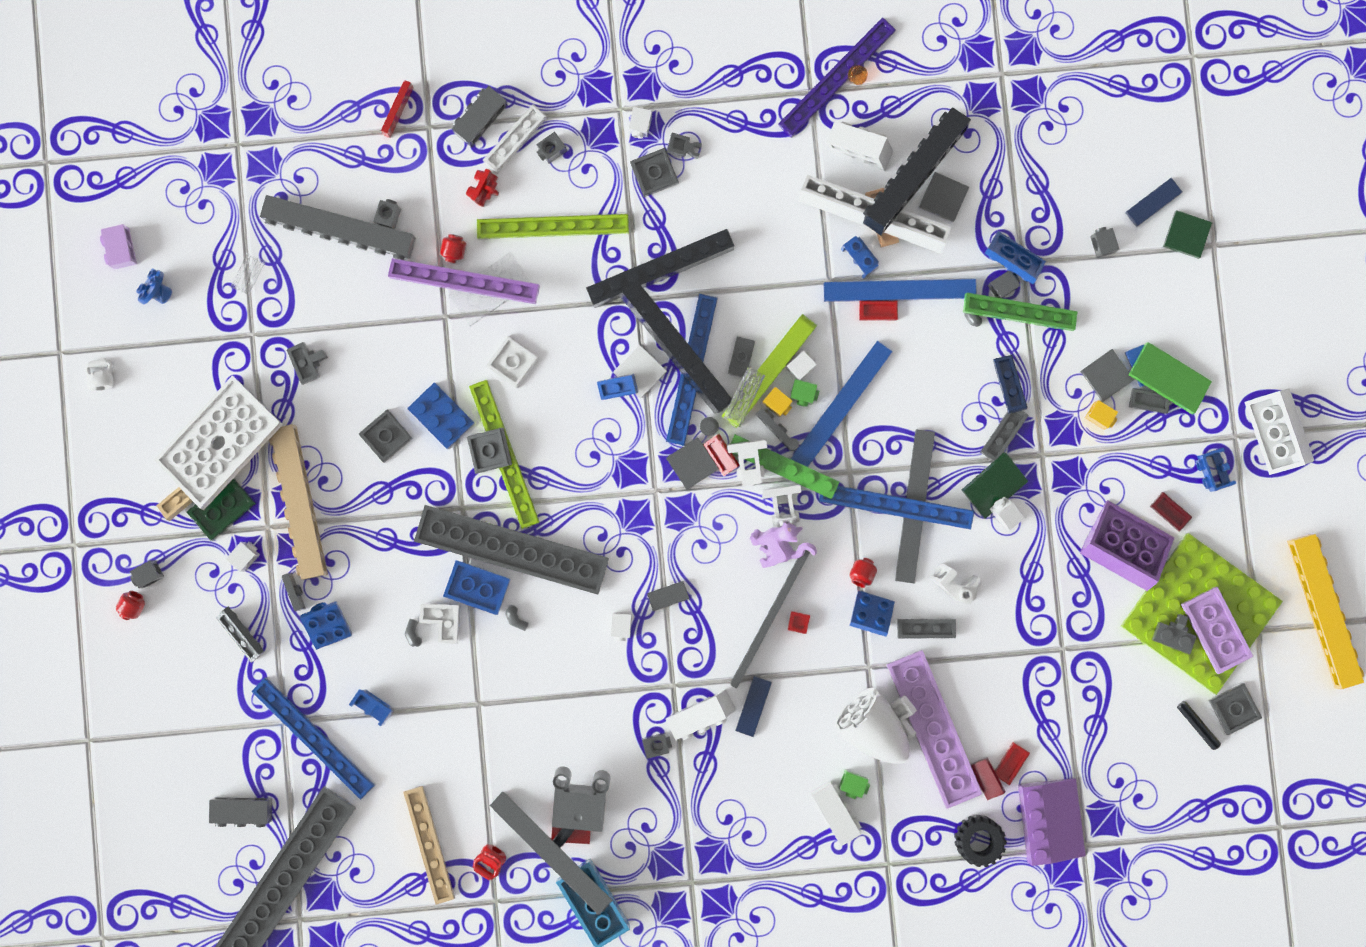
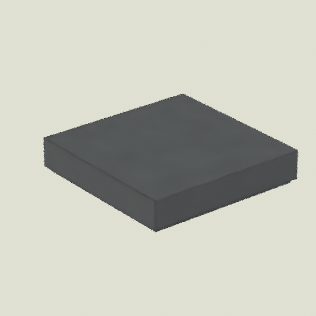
M665 148L630 161L643 197L679 184Z
M934 172L919 208L954 222L969 190V186Z
M1113 349L1080 371L1102 402L1135 380L1129 376L1130 372Z
M388 409L359 433V436L383 463L413 439Z
M504 428L467 436L475 474L512 465Z
M698 437L666 457L686 490L719 470Z
M1241 683L1209 700L1226 735H1230L1262 719L1245 683Z

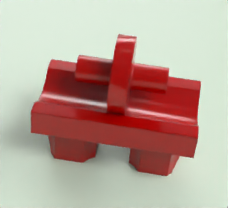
M485 168L484 171L477 170L474 180L479 183L476 188L468 187L466 195L478 206L484 207L486 201L490 200L492 195H499V192L495 190L498 184L496 182L498 177L489 169Z

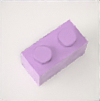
M121 224L101 229L100 242L106 252L104 254L105 263L113 269L136 265L137 261L129 228Z

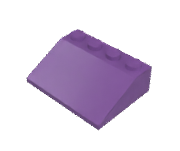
M1107 500L1087 535L1080 554L1148 591L1158 583L1175 537Z
M1076 778L1018 784L1027 862L1031 866L1086 856Z

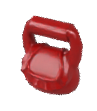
M486 844L482 848L481 853L474 859L473 870L487 880H493L499 875L501 866L505 863L507 856L496 846ZM482 861V863L494 869V873L480 866L478 862Z

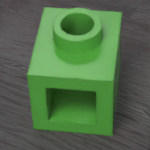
M795 379L790 399L796 401V405L808 407V405L813 404V401L817 402L820 391L816 390V384Z
M845 770L838 788L846 792L845 795L847 797L856 799L857 797L862 798L863 794L867 795L870 784L867 777Z

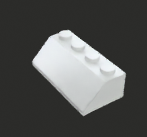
M1290 388L1245 402L1269 475L1314 461Z

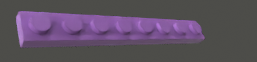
M394 258L391 259L388 272L390 279L535 305L540 290L539 284Z

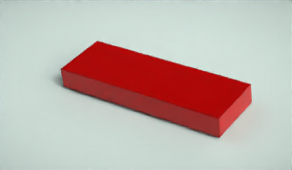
M407 80L403 81L381 128L383 135L391 138L414 89L412 83Z

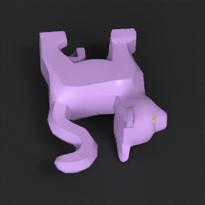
M785 521L781 527H772L765 532L755 529L750 536L752 545H761L759 550L766 553V558L759 560L763 568L775 566L790 559L800 558L804 555L805 550H809L814 556L817 554V549L812 543L807 542L799 545L797 551L793 550L788 541L797 542V535L803 528L796 527L789 521Z

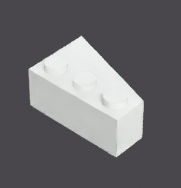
M727 689L713 697H708L704 701L670 715L666 718V721L675 740L679 738L686 740L694 736L693 732L699 730L702 733L710 729L709 725L716 723V726L726 722V718L736 708Z

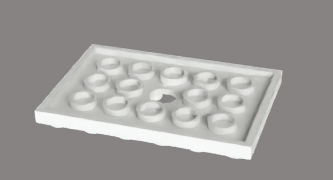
M231 376L154 461L200 509L204 510L283 424L235 377ZM217 437H224V446L219 450H215L213 441Z

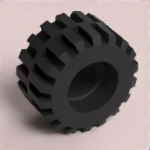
M976 815V817L969 816L968 820H962L963 824L961 826L958 825L956 828L958 832L954 835L956 838L954 843L958 853L969 864H974L976 867H989L990 863L992 865L996 864L995 860L1002 858L1001 853L1006 851L1004 845H1007V840L1004 838L1006 835L1002 831L1001 826L993 819L981 815ZM986 830L990 834L989 846L983 851H974L970 847L972 835L977 831Z

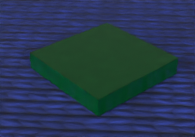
M1178 210L1174 211L1163 247L1200 259L1212 222Z

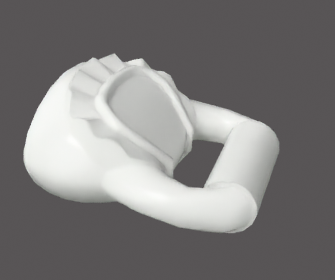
M98 359L89 361L86 364L85 375L89 390L104 391L113 386V365L109 359ZM108 365L107 370L90 372V369Z

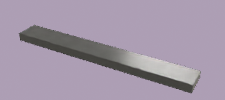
M915 430L906 494L908 499L926 502L935 432ZM903 518L895 581L915 584L923 521Z
M805 550L804 555L797 558L732 678L730 682L732 687L738 688L810 554L809 551Z
M502 791L489 806L600 915L613 900Z

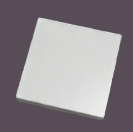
M507 335L486 364V367L515 388H518L539 357Z
M640 345L613 371L617 377L634 374L638 388L636 395L640 399L667 372Z

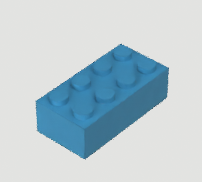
M590 858L578 866L613 900L600 915L561 877L557 878L556 884L593 946L603 947L629 931L631 925Z

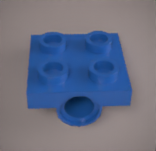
M858 590L849 626L887 637L895 601Z
M337 601L330 604L325 602L318 603L309 612L300 615V620L316 650L352 636V631Z

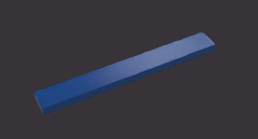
M976 279L824 282V302L964 299L966 293L976 294Z
M699 294L688 344L704 362L718 298ZM682 373L666 442L685 446L697 392Z
M878 340L793 454L791 460L809 467L893 351Z
M843 486L837 487L832 499L821 494L819 497V502L968 530L972 528L975 512L974 510Z
M267 677L251 691L360 800L375 786Z

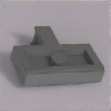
M305 342L286 350L301 385L320 378L316 368L320 366L319 362L328 358L325 351L320 350L314 353V350L309 351Z
M1178 614L1175 623L1171 622L1170 625L1158 622L1152 641L1186 654H1191L1197 636L1187 633L1188 628L1185 626L1188 617Z

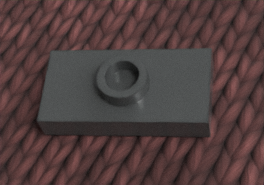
M737 336L728 374L743 378L747 377L755 345L754 340Z
M293 573L282 575V580L294 611L306 609L301 597L303 591L301 586L296 584Z

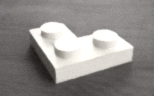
M420 604L419 623L438 624V643L458 644L460 605Z
M904 695L892 702L890 706L900 719L909 740L915 736L916 731L906 718L913 715L917 710Z

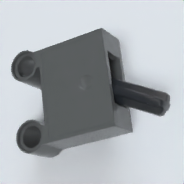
M560 766L555 770L552 781L555 787L552 827L561 828L553 839L559 847L565 844L575 829L603 831L606 793L609 790L611 781L610 774L607 771H597L594 774L592 786L570 784L572 772L568 767ZM564 776L566 780H560L558 777ZM598 780H603V781H605L606 783H605V784H599L597 781H598Z

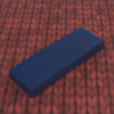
M1171 177L1127 210L1125 214L1138 227L1183 191Z
M1008 355L993 359L1008 414L1027 410V403L1013 356Z
M753 676L735 729L736 732L754 737L772 684L771 681Z

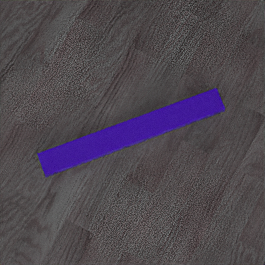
M882 17L778 123V126L792 138L896 32V29Z

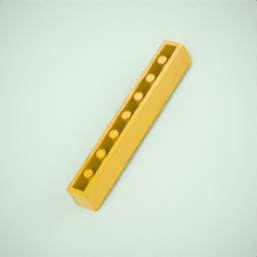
M1308 534L1287 541L1334 687L1336 689H1346L1364 683V672L1357 662L1358 654L1351 643L1352 635L1345 625V614L1340 610L1338 604L1340 599L1334 591V581L1331 574L1328 573L1326 567L1328 562L1326 557L1322 555L1320 539L1316 534Z

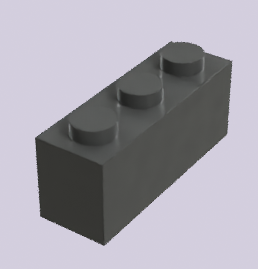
M489 85L486 89L483 88L478 93L477 100L466 107L465 114L454 121L452 125L454 134L472 148L508 106L507 101Z
M214 797L209 800V823L215 824V827H226L227 824H234V827H246V824H254V827L261 828L266 827V824L272 822V798Z

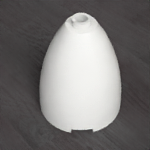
M875 688L863 690L857 694L858 699L854 700L849 706L845 705L837 716L834 723L836 733L853 747L871 757L890 763L906 762L910 756V748L900 719L887 700Z

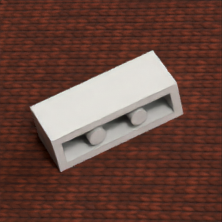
M829 781L810 793L841 846L861 835L859 829L862 827L856 817L854 819L851 818L849 812L852 810L846 801H841L839 795L842 793L836 784L832 785Z

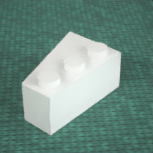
M844 121L841 123L834 122L826 141L831 150L851 158L855 156L864 159L863 163L868 165L870 162L880 165V170L884 172L894 152L885 134L880 132L874 134L864 127L855 128Z

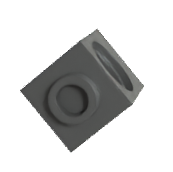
M555 131L536 144L538 148L536 153L542 161L546 160L548 164L567 152L566 146ZM549 145L555 146V150L551 153L545 151Z
M386 199V201L380 200L373 222L377 225L395 229L401 208L397 205L396 201ZM386 210H392L390 217H384Z
M1098 228L1090 236L1096 258L1110 255L1120 250L1113 228Z
M1007 271L990 282L988 287L995 297L1003 298L1021 285L1016 273Z
M150 560L130 571L132 575L130 579L133 585L138 588H146L164 578L156 560Z
M665 733L642 738L647 759L668 754L669 748H672L670 736L666 737ZM655 740H660L663 743V748L655 750L652 747V743Z

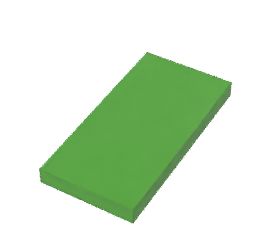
M1149 342L1145 343L1129 373V376L1192 415L1196 413L1212 383L1211 380Z

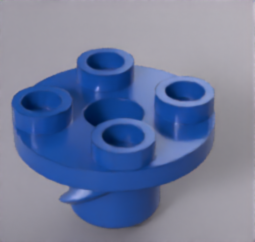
M152 268L147 275L148 279L144 284L141 283L137 288L136 293L139 294V303L145 305L151 299H154L161 304H165L170 299L172 289L162 283L164 273L159 269Z

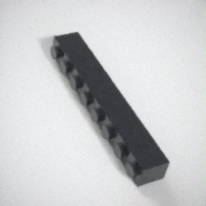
M953 107L948 113L945 111L939 119L940 123L937 126L933 125L930 129L928 138H923L920 141L919 149L916 152H911L907 158L908 162L906 165L902 164L896 172L897 176L894 179H889L885 185L886 189L884 192L880 191L874 199L875 203L872 206H867L863 212L865 216L863 224L882 236L966 132L971 119Z
M725 229L588 286L586 290L595 309L619 299L620 296L618 294L636 280L645 288L734 250L735 245L728 229Z
M637 280L618 294L714 414L720 413L734 401Z

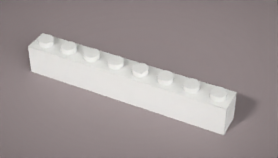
M808 174L798 199L800 202L864 225L863 220L865 217L863 212L868 205L872 206L875 203L871 197ZM902 210L884 233L942 253L952 227Z

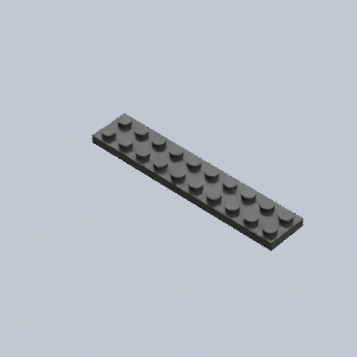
M424 505L414 542L597 595H599L609 561L608 557L428 505Z
M324 786L215 947H263L356 807Z

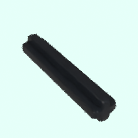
M1182 701L1177 705V709L1212 750L1218 749L1221 746V742L1186 701Z

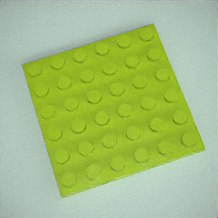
M1186 533L1166 561L1158 583L1143 593L1121 624V627L1207 690L1217 695L1238 665L1217 674L1198 637H1196L1191 654H1186L1152 641L1158 622L1170 625L1171 622L1175 623L1178 614L1187 616L1181 606L1182 603L1214 587H1218L1250 649L1283 601L1191 534ZM1188 619L1185 626L1188 628L1187 633L1197 636Z

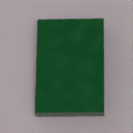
M1004 452L961 490L980 515L986 519L992 514L990 508L994 506L997 500L1003 497L1009 499L1028 480L1009 455Z
M233 478L204 510L195 504L186 513L208 539L213 541L256 503L237 480Z

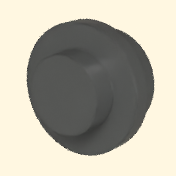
M706 417L701 421L700 430L704 435L713 436L718 432L719 424L715 418Z

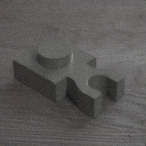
M672 132L666 152L685 157L686 153H688L691 157L698 159L700 154L695 153L693 148L700 149L702 143H690V137Z

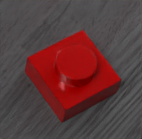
M791 611L787 630L807 634L810 615Z

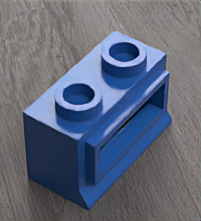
M855 235L843 244L842 252L846 250L853 258V263L858 265L864 273L862 275L863 279L879 268V261L860 236L857 237Z
M1224 448L1197 456L1196 466L1199 471L1203 472L1205 477L1202 479L1203 485L1210 492L1237 484L1235 480L1230 481L1227 470H1230V466L1228 463H1224L1220 453L1225 451ZM1208 457H1211L1221 482L1220 484L1215 485L1206 460Z
M359 689L349 703V706L353 707L356 705L366 715H370L378 720L379 723L377 725L380 727L386 724L394 712L392 706L367 689Z

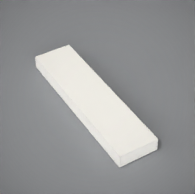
M532 104L487 154L483 162L498 174L543 124L547 116Z

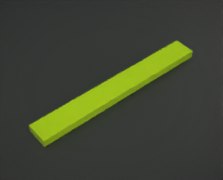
M628 214L477 219V239L629 234Z
M488 380L470 385L469 388L485 431L504 428L512 465L499 469L521 529L540 523Z

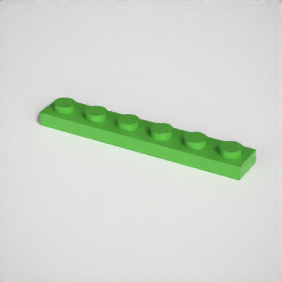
M973 293L965 294L963 313L1068 331L1076 330L1078 311Z
M735 434L730 444L748 442L749 440ZM767 448L758 449L760 466L763 465L764 469L830 499L833 498L840 483L839 481ZM747 458V459H745V460H747V461H749V462L755 464L754 458Z

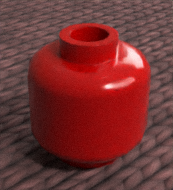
M448 234L442 240L440 254L445 257V261L456 263L457 260L464 258L467 243L463 240L462 236Z
M869 558L856 560L849 573L852 579L851 582L862 588L871 585L877 574V568Z
M131 590L121 595L116 605V611L122 619H137L145 606L142 594Z

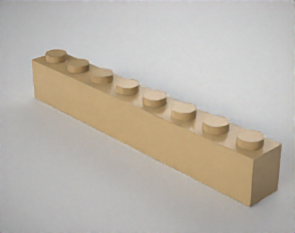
M293 424L281 426L269 439V443L274 448L272 457L274 464H277L278 467L276 476L282 486L280 495L286 505L284 514L286 520H289L290 523L288 533L290 539H293L294 542L292 552L294 558H297L298 565H296L297 575L301 576V580L328 575L297 426Z

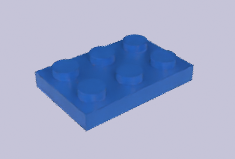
M997 231L984 253L991 260L997 261L1005 266L1007 270L1013 271L1024 281L1031 284L1036 282L1046 263L1045 260Z
M435 382L407 408L447 450L475 424Z
M456 560L443 597L498 615L511 579Z

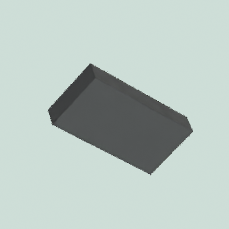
M1132 388L1129 408L1168 414L1170 400L1157 392Z
M683 581L647 593L653 611L689 599Z

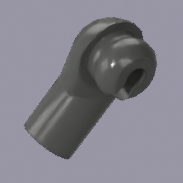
M509 606L505 612L509 624L526 631L529 622L518 618V608L516 606Z

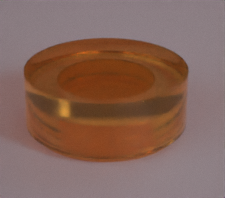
M860 65L852 66L848 72L849 81L856 85L863 84L868 76L867 69Z

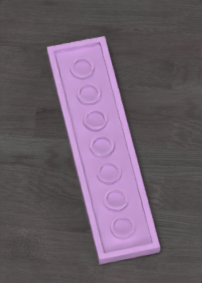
M923 650L886 664L899 697L901 698L905 695L917 710L908 719L912 728L916 731V738L945 808H951L982 795Z

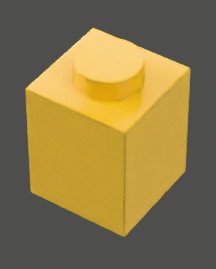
M776 387L772 389L762 402L778 417L782 414L786 416L793 408L790 406L793 401Z
M1097 400L1092 404L1084 418L1105 430L1114 426L1118 419L1116 418L1118 411Z

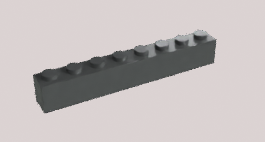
M269 195L265 196L260 217L267 225H283V228L289 231H294V229L302 230L301 233L304 235H320L319 238L326 241L335 239L341 245L349 246V243L354 244L357 249L367 251L369 248L375 250L374 253L382 256H385L386 253L391 254L394 259L404 260V258L410 260L416 239L411 233Z

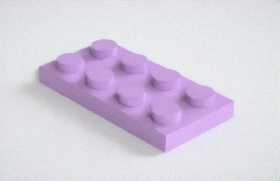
M1214 587L1181 604L1217 674L1254 657L1218 587Z

